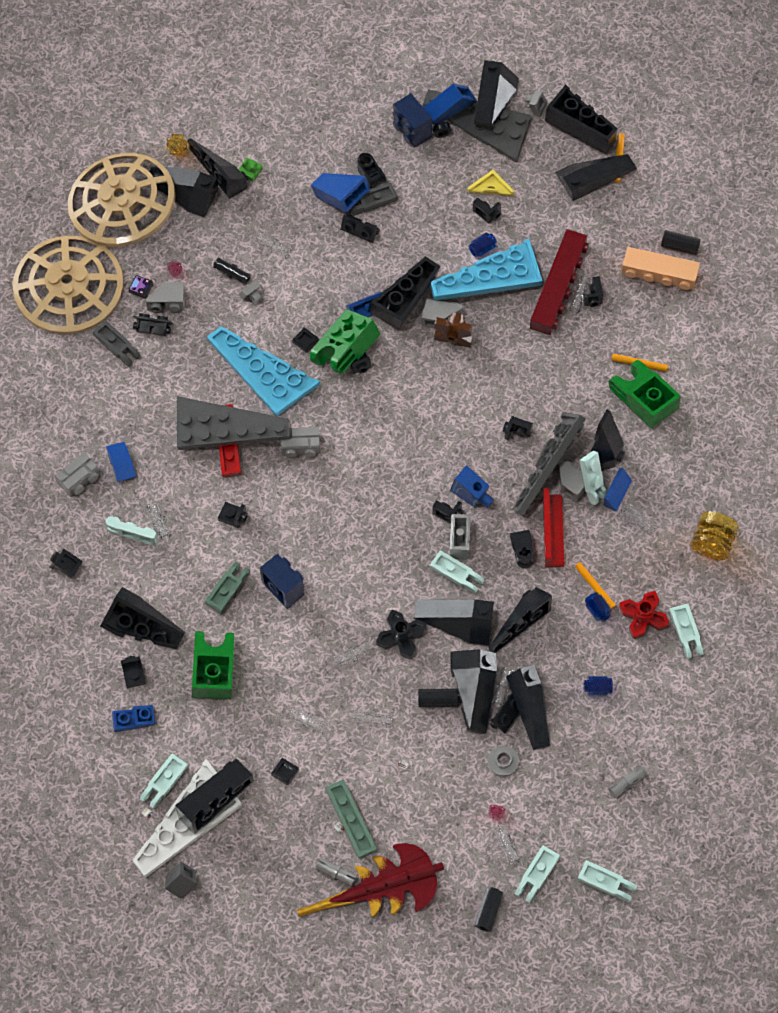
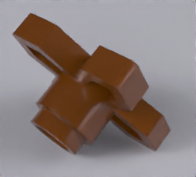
M451 313L448 319L436 317L434 322V329H436L434 340L442 342L451 341L460 346L471 348L472 325L466 324L465 317L462 314Z

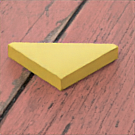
M491 170L467 188L469 193L515 195V191L494 170Z

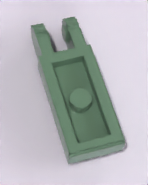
M235 562L217 583L205 600V604L222 614L249 575L250 569L245 568L237 578L234 575L239 570L240 563Z

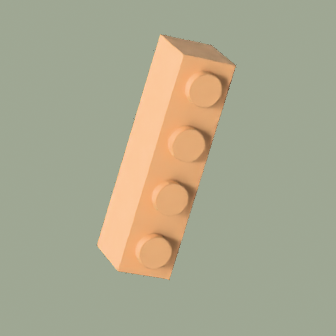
M627 247L622 274L629 278L637 277L647 282L655 281L665 286L673 285L683 290H694L700 262Z

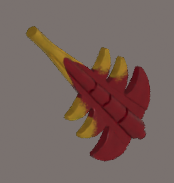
M408 843L395 844L393 849L400 856V866L396 867L388 858L373 856L372 860L379 868L378 876L374 877L370 870L356 865L355 870L360 876V884L315 904L297 909L298 915L302 917L325 909L367 901L371 908V917L374 918L381 909L382 897L388 898L391 903V915H395L403 906L405 892H410L413 895L415 912H419L426 908L435 898L438 887L435 873L444 870L443 863L440 862L432 865L427 853L416 845Z

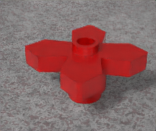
M656 591L645 593L643 600L638 603L628 599L619 604L622 615L634 619L629 626L633 639L644 636L647 625L658 631L669 627V620L666 614L655 611L660 601Z

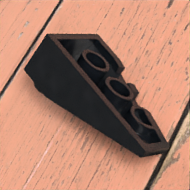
M482 649L450 652L452 677H455L458 687L456 692L457 695H460L463 704L461 710L467 731L486 734L497 672L496 653Z

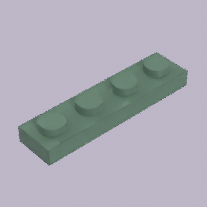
M344 779L325 787L358 859L377 852L373 839Z

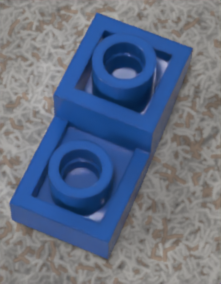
M125 442L106 446L116 481L120 482L135 478L136 474Z
M153 705L133 706L131 710L112 711L114 732L155 725Z

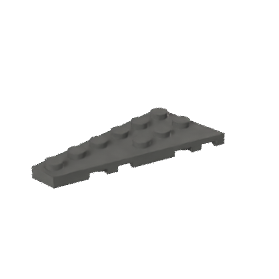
M428 89L423 107L442 92ZM477 102L447 119L450 121V124L460 127L467 134L486 145H490L502 155L505 154L512 161L516 162L531 120V115L503 108L501 115L493 126L474 124Z
M177 396L178 450L290 439V421L288 418Z
M562 412L560 418L563 420L559 425L555 426L553 430L555 436L546 443L535 465L538 469L533 474H530L528 478L529 486L528 488L525 487L520 493L512 509L513 511L521 515L530 511L534 498L541 494L545 481L550 480L554 467L561 463L565 450L572 446L574 436L583 429V422L586 418L580 414Z

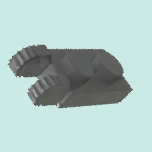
M387 183L370 189L355 204L357 205L360 202V205L351 208L349 214L356 216L363 211L366 212L397 201L398 196L392 184Z
M107 321L92 332L96 339L117 358H120L128 367L132 365V362L124 354L126 351H129L136 359L141 357L131 343Z

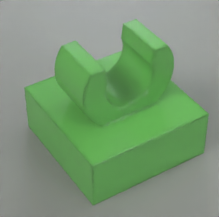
M246 158L239 171H243L248 180L254 182L263 166Z

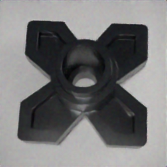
M391 610L387 617V623L391 630L380 632L376 645L384 649L398 645L400 655L412 659L416 651V646L412 639L423 637L427 624L417 619L408 623L404 620L402 613Z

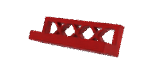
M543 488L545 568L564 567L562 494L549 495V488Z

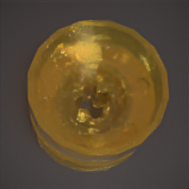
M713 511L703 512L697 524L698 530L694 532L690 546L702 556L714 560H725L730 555L733 546L732 542L736 538L739 525L734 519L725 514Z

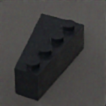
M566 84L547 106L545 121L605 154L615 143L618 128L604 116L598 115L591 105H586L577 93L573 94Z
M425 256L409 269L405 275L397 279L393 285L385 289L381 295L370 302L368 311L399 330L429 288L430 282L438 275L441 266Z
M237 758L232 762L229 761L222 770L175 805L178 818L195 835L254 782L253 775Z

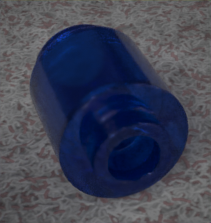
M485 232L472 240L468 247L474 257H482L496 248L495 243L497 241L493 234Z
M594 592L585 599L586 608L596 621L601 620V622H604L611 617L612 609L602 595Z
M588 676L587 680L583 682L584 692H587L588 696H607V694H612L613 681L612 678H607V676Z

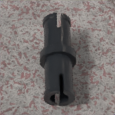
M219 257L213 265V268L227 274V277H233L245 285L251 277V274L237 268V265H231Z

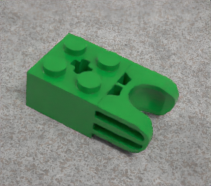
M346 309L312 348L310 360L316 365H323L330 360L333 371L342 374L355 359L359 360L381 333L373 319Z
M635 360L631 363V374L634 376V380L627 381L619 376L609 379L610 390L651 429L679 409L681 395L640 360Z
M195 632L192 698L231 699L234 633H225L224 642L218 647H212L205 642L204 632Z

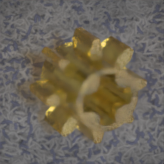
M172 133V137L166 139L167 146L165 148L171 150V155L177 154L182 156V152L188 150V141L183 139V134L177 135Z

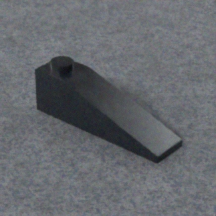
M484 60L474 124L493 126L501 115L502 109L508 105L510 98L517 92L519 78L502 62Z
M188 139L189 150L210 175L217 177L218 186L229 199L247 189L248 178L243 171L240 172L235 165L195 140Z
M624 154L571 164L555 173L571 200L574 201L636 170L637 167L630 156Z
M151 166L149 172L153 177L165 176L158 166ZM165 167L174 183L175 202L181 205L187 212L205 218L219 189L217 177L198 171ZM168 183L156 184L157 190L168 196Z
M606 409L598 424L594 438L595 443L591 449V452H598L601 471L614 468L617 462L621 463L625 456L623 451L624 442L611 411Z
M124 587L120 589L114 598L100 627L116 636H133L138 641L142 639L151 640L155 645L177 649L185 634L181 628L140 596Z
M537 587L532 591H526L490 644L489 651L497 653L551 611L552 595Z
M476 599L416 600L414 619L422 621L433 628L445 631L451 636H456L466 643L489 646L494 602Z
M535 665L519 668L506 676L533 750L550 746L542 681Z

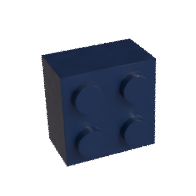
M411 93L393 104V126L397 131L403 133V137L408 144L411 143L415 148L432 137V117Z
M277 553L260 567L261 581L281 604L288 609L305 595L304 578L299 571H294L290 567L291 564L285 557L281 558Z

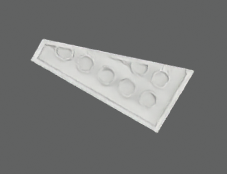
M206 759L197 774L195 773L192 777V781L166 813V817L158 824L153 835L145 842L132 860L145 878L242 807V803L236 797L195 835L178 818L175 805L217 773Z

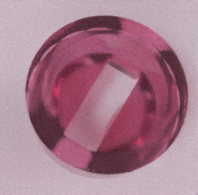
M172 261L167 263L168 271L172 277L182 272L183 267L180 262Z
M490 804V818L494 819V816H497V820H500L504 816L506 808Z

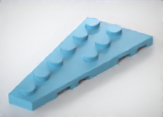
M528 238L522 244L512 245L508 250L494 253L476 261L474 265L468 268L466 266L460 268L459 272L449 273L431 281L430 288L434 301L542 286L543 280L530 239Z
M222 326L207 336L208 342L275 416L280 415L320 385L319 380L310 378L303 371L294 369L287 362L267 351L260 350L253 343L242 340L240 336Z

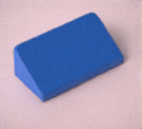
M377 292L347 304L346 307L350 311L370 317L374 315L368 311L370 302L381 295L382 292Z
M619 468L604 497L603 505L614 511L618 510L632 482L624 468Z

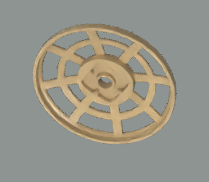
M137 153L114 154L93 163L79 175L71 188L68 198L69 216L75 229L84 238L93 243L108 247L131 245L154 234L169 218L175 203L174 183L168 170L154 158ZM117 159H137L133 164L118 163L111 165L110 161H114ZM146 160L155 164L165 176L153 177L148 170L141 166L142 163ZM104 165V168L97 172L88 182L82 181L94 169ZM129 168L125 175H115L113 169ZM138 170L148 179L137 182L133 175ZM107 172L109 177L102 184L94 183L98 177ZM167 182L168 198L166 205L163 206L155 202L157 197L156 184ZM151 185L150 199L142 197L141 188ZM77 188H84L82 196L83 207L74 212V193ZM89 190L98 191V198L88 203ZM120 192H123V193H124V194H123L122 196H120V197H115L117 193H120ZM139 203L145 205L138 214L132 216L131 211ZM100 205L105 211L102 219L96 216L91 209ZM151 208L161 213L151 225L138 231L135 222L142 219ZM86 213L92 221L99 224L96 235L86 230L78 222L77 218ZM124 214L126 219L121 221H109L111 215ZM129 226L132 235L119 238L103 237L106 227L118 228Z
M82 236L55 237L35 246L20 261L13 279L14 299L22 315L36 327L57 334L80 333L101 324L116 309L123 292V275L116 257L105 246L93 243ZM69 240L84 241L97 247L89 252L81 248L69 247ZM61 241V248L49 251L42 257L35 254L39 249ZM104 251L112 260L117 274L105 273L102 263L96 256ZM69 252L85 255V257L79 262L69 260ZM62 253L61 261L52 264L46 260L55 254ZM28 259L36 262L30 272L29 281L18 284V278L24 263ZM92 260L96 264L99 273H88L85 266ZM40 265L47 269L45 278L34 280ZM65 278L72 279L68 284L62 282ZM90 281H100L95 295L88 291ZM106 281H117L115 295L110 304L106 306L99 300L104 292ZM46 285L48 294L41 300L36 293L35 287ZM29 289L32 298L38 304L32 314L23 305L19 291ZM82 296L89 300L85 304L73 308L72 301ZM53 299L65 302V309L55 308L49 304ZM93 305L101 311L95 318L74 325L73 314L81 313ZM44 310L57 315H66L67 326L52 325L38 318Z

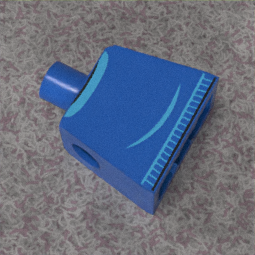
M467 465L454 479L450 489L452 493L473 507L480 502L486 508H489L495 500L486 493L489 485Z

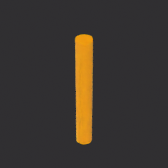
M624 133L618 134L616 156L623 155ZM617 178V179H616L615 181H613V182H618V183H620V179H621V178Z
M618 354L612 355L611 361L631 365L635 360H640L649 369L667 372L668 365Z
M581 562L575 565L577 571L610 610L614 609L617 605L583 564Z

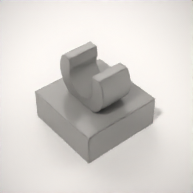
M536 90L533 96L527 95L524 100L528 102L527 107L532 110L535 116H541L547 105L543 91Z
M255 280L244 288L239 296L243 300L249 297L253 303L257 302L261 298L257 292L260 284Z

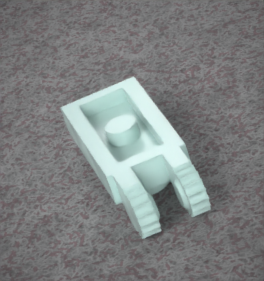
M592 451L579 461L585 492H587L589 502L592 505H596L599 502L598 498L604 499L607 490L603 486L604 482L598 452Z
M108 516L105 519L107 530L113 534L152 546H156L158 542L157 533L151 528L137 527V525L131 522H120L119 518Z
M439 551L430 564L432 570L476 594L478 588L468 582V578L470 577L479 584H483L485 581L473 569L443 551Z
M689 604L669 608L670 616L686 658H692V652L688 645L690 643L695 644L698 656L704 655L700 635Z
M171 754L148 783V787L140 796V800L145 802L154 790L157 792V795L151 801L150 807L156 808L162 798L168 794L189 767L188 764L174 754Z
M543 845L523 875L515 895L520 896L526 884H529L533 888L528 893L526 901L530 903L537 891L541 889L559 860L560 855Z
M587 860L577 879L626 902H630L632 897L618 890L619 886L621 885L631 891H636L637 888L634 883L623 879V876Z

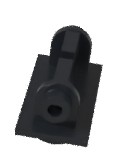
M351 214L343 215L340 230L374 243L375 235H378L380 231L377 225L368 222L362 223L363 220Z
M139 313V316H133V318L137 319V322L133 323V329L136 332L150 333L151 326L154 327L153 334L166 336V334L171 332V327H168V324H173V322L168 321V317L157 316V319L150 318L149 314Z
M512 693L507 696V700L498 713L490 720V726L494 729L498 727L504 734L519 714Z

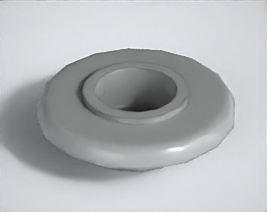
M498 746L489 753L488 766L495 774L507 776L514 773L518 768L519 756L511 747ZM501 756H506L509 758V763L502 765L497 759Z

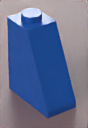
M453 83L423 108L432 117V124L436 125L471 106L477 100L468 86Z
M322 173L311 184L314 194L318 199L345 213L370 190L366 177L363 175Z

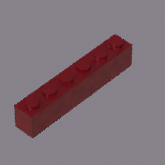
M566 229L531 317L530 329L547 335H551L553 329L557 330L559 319L557 318L559 314L562 315L564 312L565 304L563 303L565 299L570 297L571 283L575 284L577 278L576 270L577 268L580 269L583 263V258L581 257L583 253H587L589 248L587 235Z

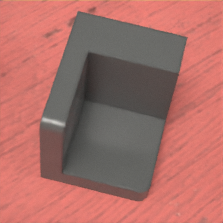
M180 861L167 874L165 889L177 897L183 898L196 885L197 871Z

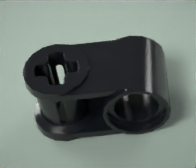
M361 153L357 158V170L360 175L366 177L370 189L380 182H386L385 174L373 156L369 153Z
M523 530L510 533L511 544L518 566L523 569L530 568L534 563L530 531Z

